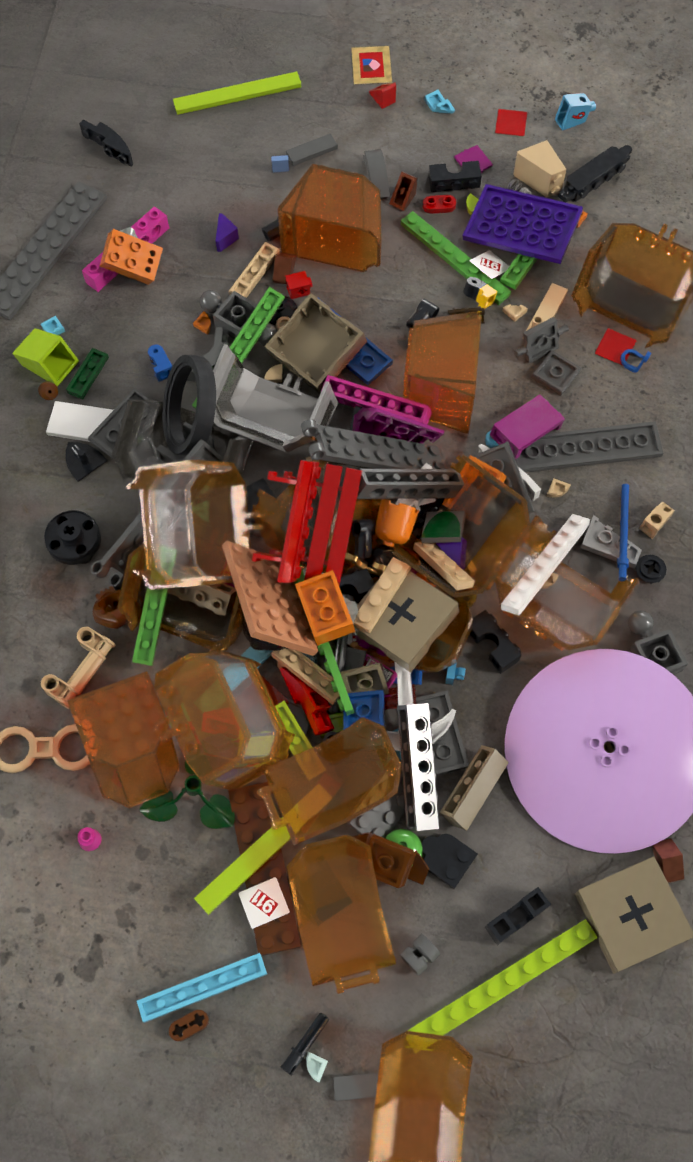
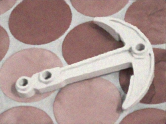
M395 662L398 706L413 704L411 673ZM452 709L442 719L430 725L433 733L432 744L447 732L452 724L456 710ZM399 730L397 732L385 731V746L401 752Z

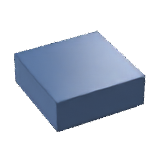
M288 155L271 157L273 173L289 171Z

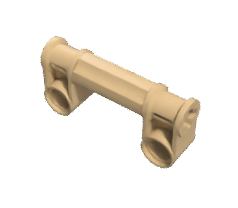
M82 627L77 632V639L80 645L89 653L66 683L52 674L44 676L41 680V687L45 693L67 709L71 707V702L77 695L81 694L87 683L106 660L105 656L110 649L116 646L109 638L89 627ZM86 635L92 636L90 640L83 641ZM51 682L56 683L54 688L47 689L48 684Z

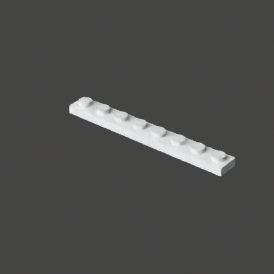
M574 514L570 516L501 603V610L518 616L523 612L588 528L590 519Z

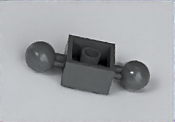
M213 290L205 291L200 297L201 308L207 313H214L215 327H223L224 333L234 339L258 305L236 291H233L224 303H222L221 296ZM268 324L257 340L259 344L265 346L276 334L277 329L273 325Z
M641 610L632 613L628 620L629 629L634 634L640 635L642 639L633 643L630 652L654 661L673 675L682 672L688 663L671 629L653 635L651 631L654 625L652 616L648 612Z

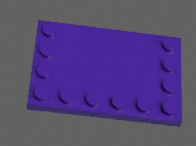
M485 184L462 237L465 241L561 264L583 212V207Z

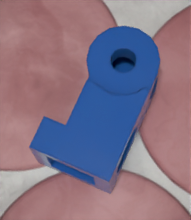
M152 345L148 349L150 362L156 366L153 369L158 382L168 378L172 364L160 345Z

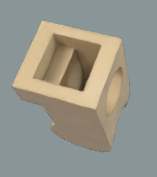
M662 501L644 519L639 529L653 539L675 510Z

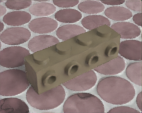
M173 563L168 594L171 593L179 596L184 601H191L198 607L210 609L217 615L225 616L232 610L237 594L234 587Z
M481 745L439 813L454 827L467 831L509 762L496 749Z

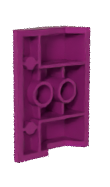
M361 408L354 415L352 430L422 444L428 439L434 443L444 434V430L378 408Z

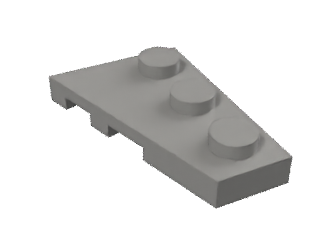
M593 515L581 548L617 562L619 558L620 536L614 533L610 526H605L599 522V518ZM628 540L627 558L629 559V567L635 569L642 550Z

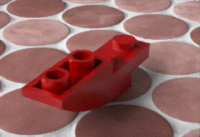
M281 667L280 672L294 703H301L314 734H324L335 729L327 713V710L330 708L328 701L286 667Z

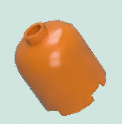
M382 499L376 519L375 535L383 540V545L394 548L395 544H405L411 536L419 510L406 504L399 503L396 505L390 503L391 500Z

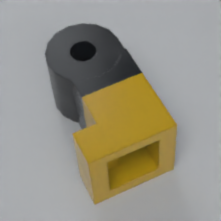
M469 277L463 290L467 297L479 303L478 307L481 306V308L485 309L494 303L498 292L476 277Z

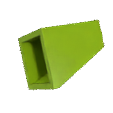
M36 328L32 330L12 353L23 367L46 381L54 383L56 386L63 381L79 362L61 336Z

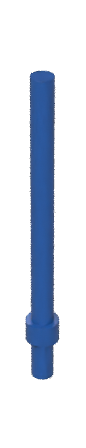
M623 484L621 491L619 558L617 559L619 581H626L627 568L629 567V559L627 558L628 484Z

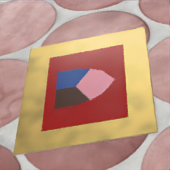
M389 46L352 48L354 84L392 83Z

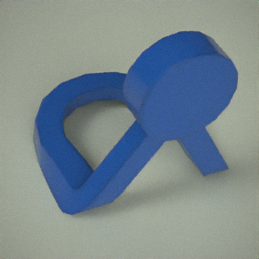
M628 349L622 353L620 360L625 368L636 373L642 364L647 362L651 352L647 351L645 356H643L636 350ZM628 353L635 354L642 358V361L638 367L632 366L626 362L625 355Z

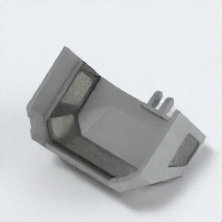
M224 344L213 369L216 383L214 423L222 429L286 453L316 440L314 436L306 437L303 435L301 428L303 421L313 419L318 425L329 426L338 404L329 382L325 381L319 398L299 391L303 382L301 377H298L294 387L290 388L289 386L293 379V375L290 373L287 374L283 385L274 383L246 370L238 357L232 353L226 344Z

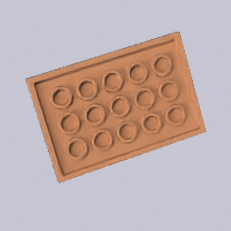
M226 540L222 548L250 636L314 656L318 652V648L294 582H277L281 562L265 559L254 562L252 557L253 553L257 552L256 550Z

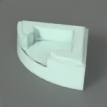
M308 1052L306 1056L307 1070L315 1081L320 1082L328 1061Z

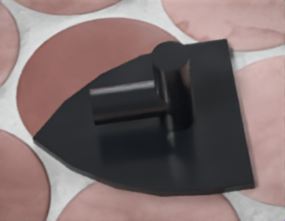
M68 442L67 467L77 482L108 461L96 448L80 442Z

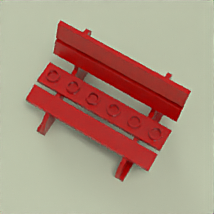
M300 460L297 477L292 476L293 472L285 471L284 477L277 476L276 471H269L268 480L295 484L296 486L283 550L273 548L269 550V554L255 552L253 553L252 561L257 562L265 559L281 562L277 582L292 583L297 581V578H300L302 571L300 561L307 562L304 580L321 575L323 566L327 565L326 572L333 570L340 586L363 470L346 467L343 486H339L342 466L327 464L323 483L316 481L321 474L320 462ZM315 486L322 487L308 557L304 556L306 548L303 545L304 540L309 535L308 519H311L313 515L311 504L312 499H315L317 494V487ZM339 490L342 492L335 522V528L328 560H325Z

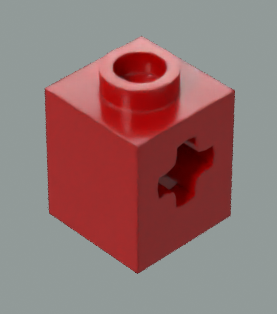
M305 271L285 275L286 288L291 299L310 294V288L313 285L311 278L307 277Z

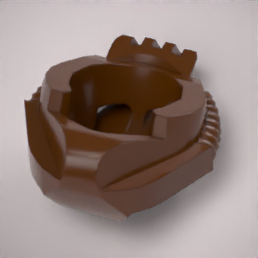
M110 586L109 589L105 588V591H100V594L95 595L98 601L94 604L92 614L96 623L108 628L118 629L131 622L135 613L136 600L129 592L120 589L115 591L114 587Z

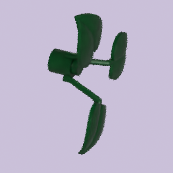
M201 743L197 744L186 756L184 763L186 772L196 775L186 778L185 788H182L179 795L173 799V793L170 790L157 788L149 793L139 809L150 820L157 822L169 821L178 812L175 803L180 800L184 793H187L190 796L199 795L206 804L200 810V819L206 827L211 829L230 828L234 825L235 821L234 811L232 813L230 801L225 796L215 794L208 801L201 791L200 775L209 777L214 774Z

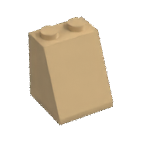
M546 140L517 151L513 175L546 198L559 194L563 187L566 168L549 142Z

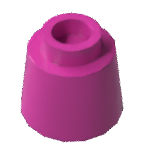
M89 827L79 831L77 836L78 843L83 850L93 851L101 844V834L99 831Z

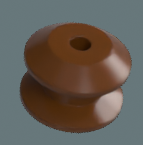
M45 381L40 384L38 392L45 400H53L58 395V388L54 383Z

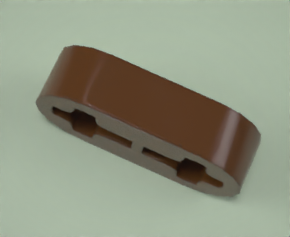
M195 1010L174 1021L169 1027V1036L173 1040L181 1042L199 1033L209 1024L208 1014L203 1010ZM195 1015L204 1016L205 1019L202 1020V1026L198 1024L190 1025L191 1022L196 1020ZM187 1025L188 1028L182 1031L183 1036L180 1037L173 1033L176 1031L175 1026L184 1027Z

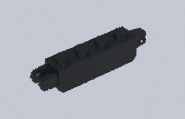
M625 145L618 149L611 146L567 176L565 187L559 192L558 197L565 203L572 199L576 202L581 198H585L589 192L598 189L602 183L608 182L615 174L621 173L625 169V164L630 160L629 154L632 153V147Z

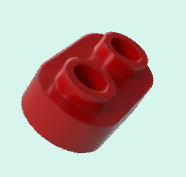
M451 195L427 196L423 200V210L429 214L450 213L456 208V199Z

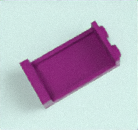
M539 394L495 423L490 436L499 445L509 442L514 458L517 459L520 457L523 449L553 429L559 430L565 418Z

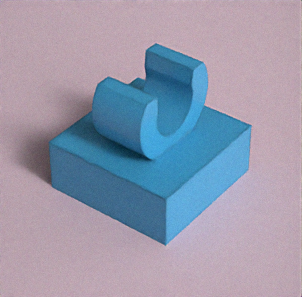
M449 659L445 684L453 685L454 678L464 680L466 669L456 668L457 660Z

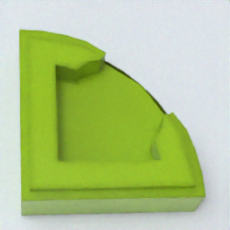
M471 193L466 201L467 211L470 215H472L479 200Z

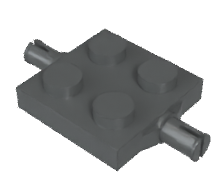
M554 317L523 332L524 344L523 347L514 350L515 356L519 357L525 354V360L531 363L550 353L551 350L558 349L560 335L568 332L569 327L564 324L558 328L557 320Z

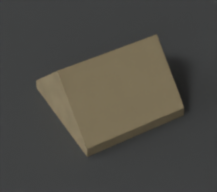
M380 662L341 672L347 693L383 690L384 695L389 694L383 664Z

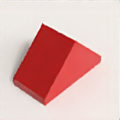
M395 82L382 84L369 91L370 95L382 109L396 102Z

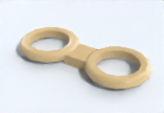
M79 724L65 726L54 737H35L31 731L24 727H9L0 732V745L9 736L20 735L28 740L29 752L26 758L17 764H6L0 758V770L8 773H17L31 766L35 759L53 758L55 763L64 770L76 771L84 769L97 756L98 740L90 728ZM82 733L89 739V752L80 761L69 762L64 760L59 751L60 743L69 734Z

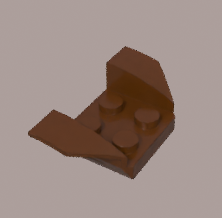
M372 832L355 835L350 838L346 854L360 859L357 866L359 873L398 889L405 886L407 879L422 885L424 884L429 867L417 850L414 852L410 848L372 834Z

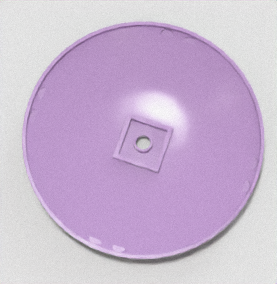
M614 649L586 650L565 656L551 663L532 678L522 690L513 706L506 727L505 759L509 762L506 768L520 803L537 824L549 834L571 846L586 851L610 854L627 853L644 849L666 839L677 831L693 813L692 694L664 667L650 659L627 651ZM605 742H612L614 744L615 751L613 753H608L604 750Z

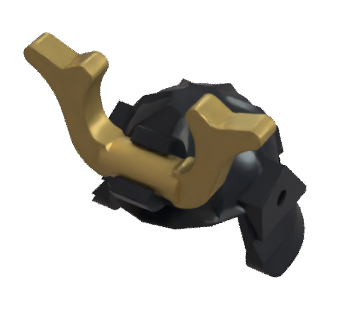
M383 544L376 545L372 549L371 558L364 559L367 564L361 562L359 557L346 553L345 559L352 562L359 569L364 570L367 568L370 576L373 578L381 577L393 557L409 564L408 556L403 550Z

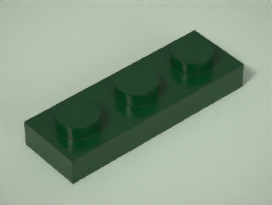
M92 348L66 388L67 393L84 399L109 359L108 354Z

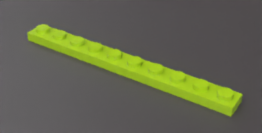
M587 920L581 921L404 1032L414 1053L597 939L598 937Z

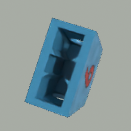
M584 93L564 95L555 120L562 131L577 126L586 121L589 112L595 111L596 104L594 101H590Z

